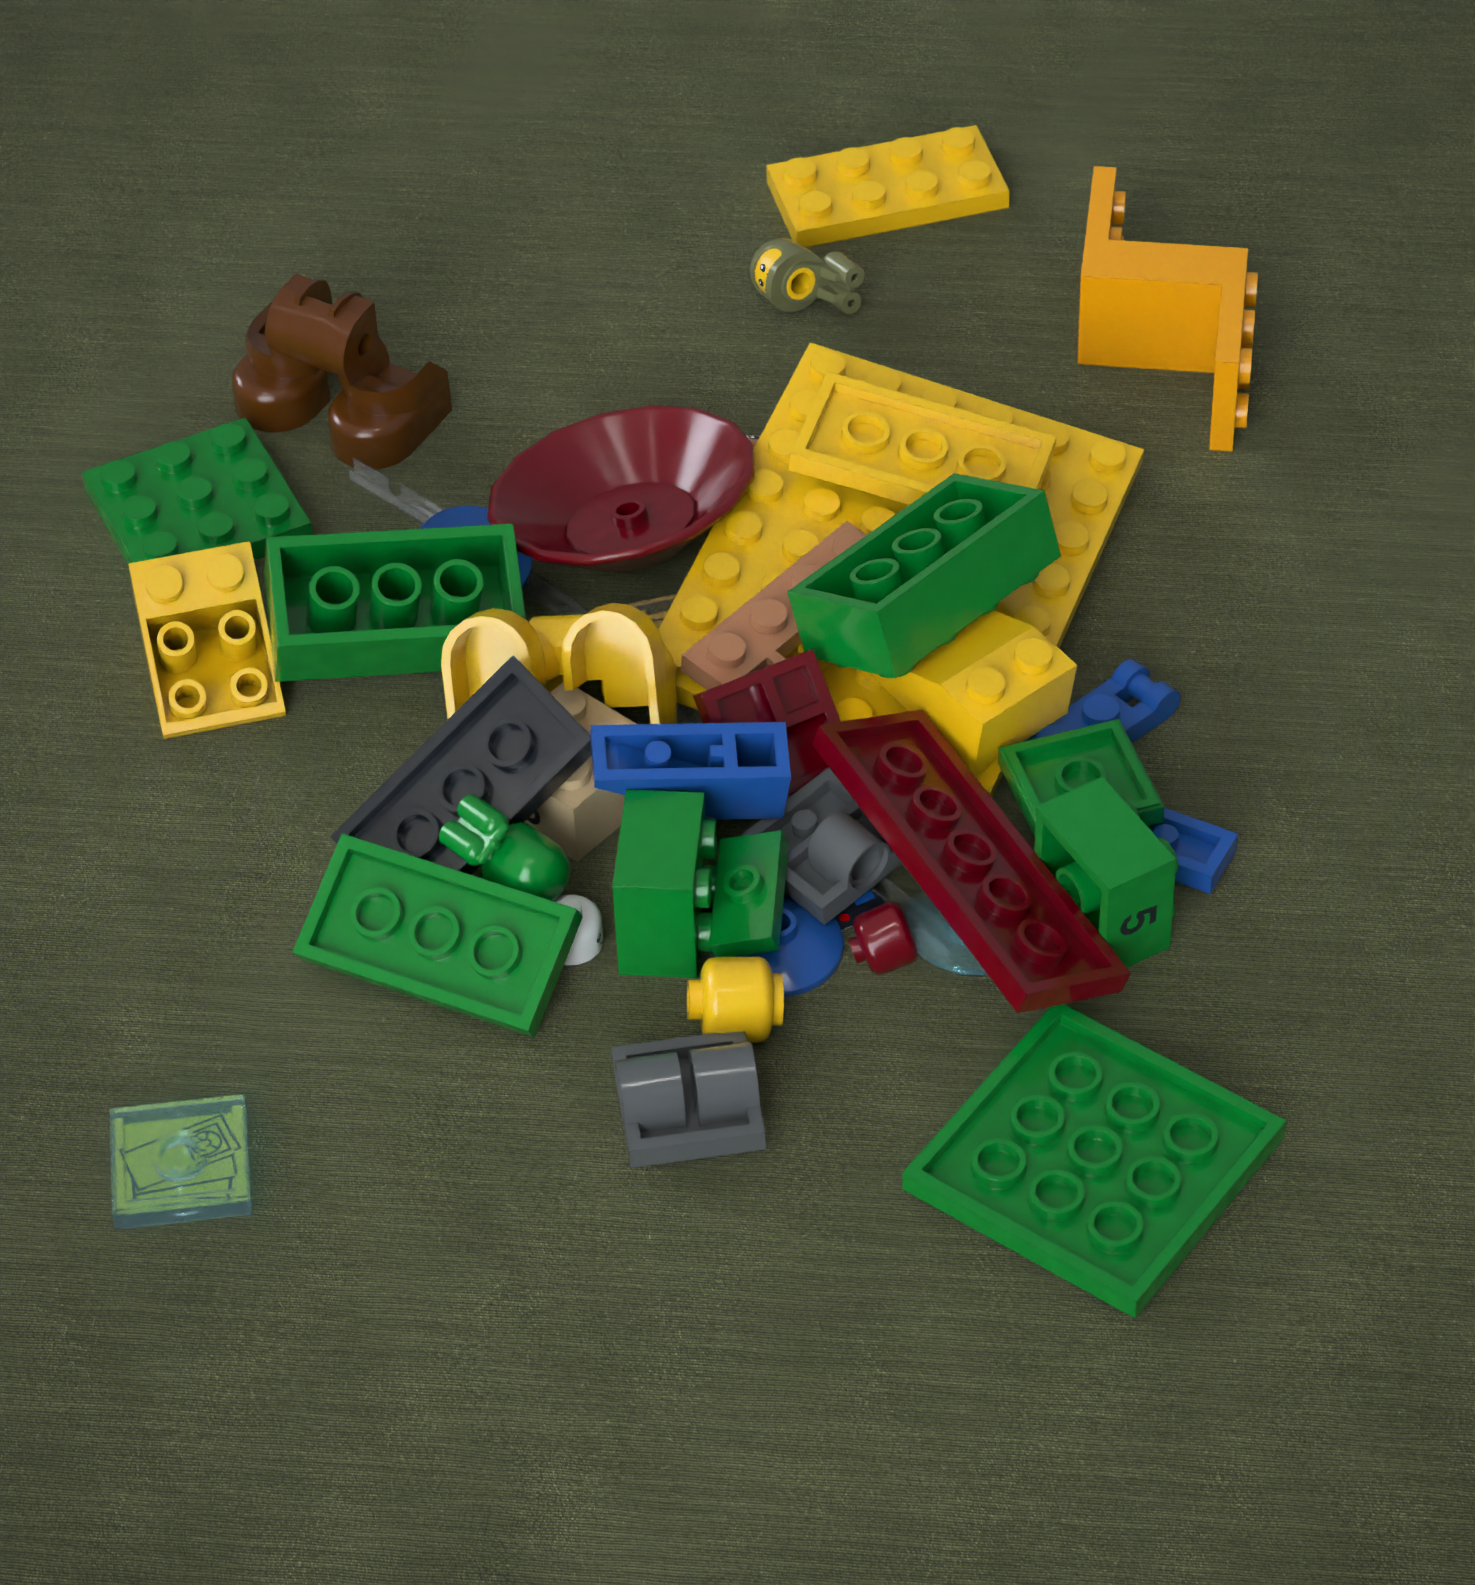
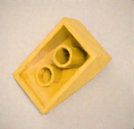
M993 610L988 614L979 616L959 631L953 641L939 646L917 662L915 668L908 674L895 679L883 678L878 674L870 672L867 673L908 711L923 710L962 761L975 773L998 758V749L1000 747L1024 742L1068 714L1077 664L1035 626Z

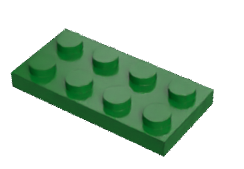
M342 833L292 953L299 960L535 1038L583 916L576 908Z

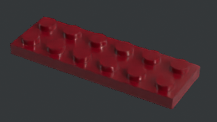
M923 710L819 725L812 746L1017 1013L1122 992L1131 974L1130 971Z

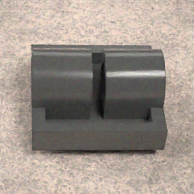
M745 1032L710 1033L611 1047L612 1066L630 1168L766 1149V1132L760 1108L756 1063L751 1042H747Z

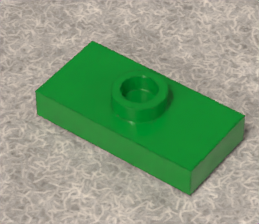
M782 830L720 839L709 946L716 957H732L779 950L789 843Z

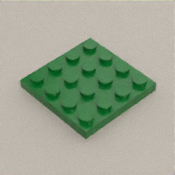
M1061 1004L1051 1006L907 1166L902 1172V1190L1136 1319L1285 1138L1286 1120L1069 1006Z

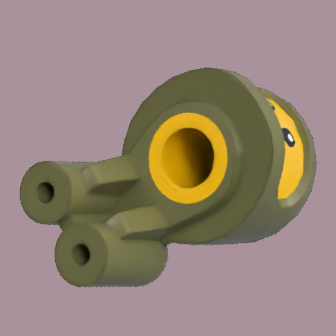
M775 238L761 245L752 256L750 263V278L753 286L761 295L767 298L771 305L781 311H800L812 304L817 298L825 300L846 314L855 313L861 306V296L854 289L862 284L865 272L863 268L841 252H829L822 260L815 253L793 239Z

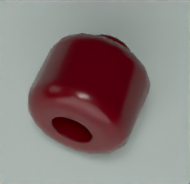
M893 901L864 911L854 918L853 928L856 936L848 939L857 964L866 960L873 973L882 975L917 960L919 956L918 945L900 904Z

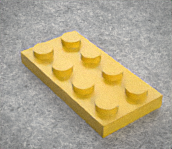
M977 125L963 128L955 127L946 131L911 138L902 137L890 142L858 148L850 147L837 152L806 158L798 157L789 161L766 165L767 184L789 234L794 241L804 247L1009 208V189Z
M826 371L791 450L788 470L909 505L954 473L1040 489L1054 453L1057 436Z

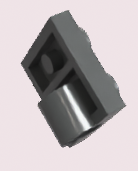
M829 767L787 799L783 819H761L740 835L782 830L789 843L784 893L824 925L903 864Z

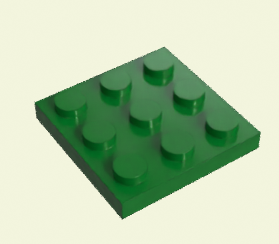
M246 417L81 472L84 489L127 564L248 541L251 544L253 558L257 560L265 557L266 537L313 535L309 518Z

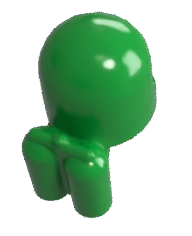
M475 794L466 795L460 801L457 808V813L460 817L458 821L451 820L442 826L439 832V841L468 864L473 866L481 865L482 876L486 880L551 901H556L568 885L571 873L570 862L560 845L527 823L520 822L509 825V820L503 812Z

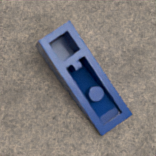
M786 722L591 725L590 739L594 788L625 795L626 789L704 792L706 817L718 820L783 819L791 780Z

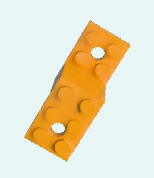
M1094 166L1081 269L1077 364L1214 373L1209 450L1233 452L1234 428L1246 429L1249 393H1237V390H1249L1255 310H1245L1244 307H1256L1258 281L1257 272H1247L1248 248L1124 241L1122 227H1114V225L1124 226L1126 191H1116L1117 167Z

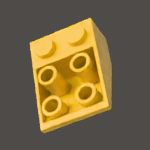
M250 541L128 563L132 591L163 739L286 716L280 682H275L271 639Z

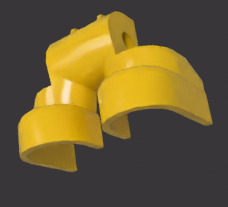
M610 603L595 607L586 614L532 617L529 622L513 611L492 608L477 612L463 620L450 631L442 647L441 668L447 720L514 655L549 692H552L563 682L564 690L567 691L575 690L586 681L600 680L602 696H604V704L610 708L649 706L650 724H677L676 666L672 655L663 643L660 631L646 613L632 605Z

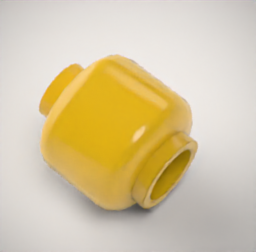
M709 958L702 966L700 980L687 981V1019L700 1020L702 1034L745 1032L747 1042L758 1043L765 1041L769 1037L772 1026H782L784 1014L782 973H772L768 961L764 958Z

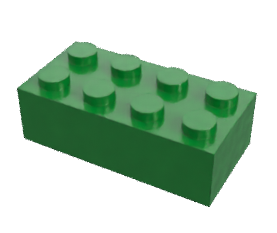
M956 473L946 478L787 591L804 652L813 649L817 660L833 663L838 667H849L878 674L883 678L896 679L911 672L917 662L939 646L953 641L959 631L979 616L995 610L999 604L998 602L1020 586L1034 581L1039 576L1040 571L1061 557L1045 491Z
M513 524L266 537L264 579L275 682L442 672V647L450 631L463 620L477 612L492 608L513 611L526 619Z

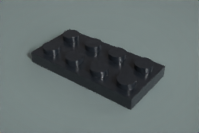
M513 655L330 837L337 844L343 833L472 875L481 865L473 866L468 864L439 841V832L442 826L448 821H458L460 819L457 813L460 801L466 795L475 794L503 812L509 820V825L520 822L524 823L592 756L590 733Z

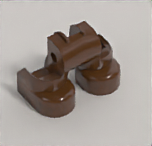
M297 273L281 288L273 302H270L252 321L246 333L245 347L247 353L233 370L232 388L236 413L240 419L246 417L253 429L269 433L287 432L302 427L315 418L330 402L326 372L337 375L342 391L335 397L328 411L331 448L340 461L350 467L364 470L384 469L402 462L418 448L452 411L447 370L431 361H428L418 373L390 363L386 346L378 335L375 303L373 301L363 298L361 293L346 292L332 305L331 289L326 280L310 279Z

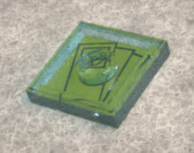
M245 1094L109 1109L111 1199L115 1230L253 1215L248 1111Z

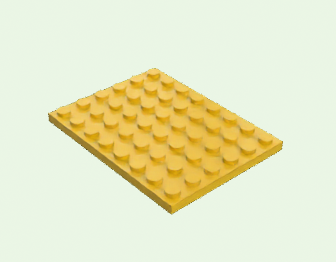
M810 342L755 445L754 481L735 508L711 528L659 627L662 641L670 651L676 666L677 703L697 709L693 695L706 691L705 688L681 672L683 653L846 521L865 534H869L909 505L788 470L791 450L826 371L1057 436L1054 453L1039 490H1044L1061 557L1040 571L1039 576L1034 581L1020 586L998 602L999 604L995 611L1035 626L1058 648L1062 644L1139 472L1144 449ZM799 645L785 658L803 653V645ZM817 660L841 722L909 712L866 671L849 667H838L833 663ZM998 758L975 773L970 769L992 798L1003 776V772L998 764Z

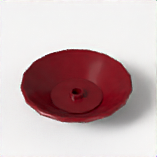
M649 405L600 413L551 432L515 456L490 489L487 521L490 525L513 524L517 552L540 562L604 572L624 573L643 570L670 559L735 508L754 481L755 446L735 422L700 408Z

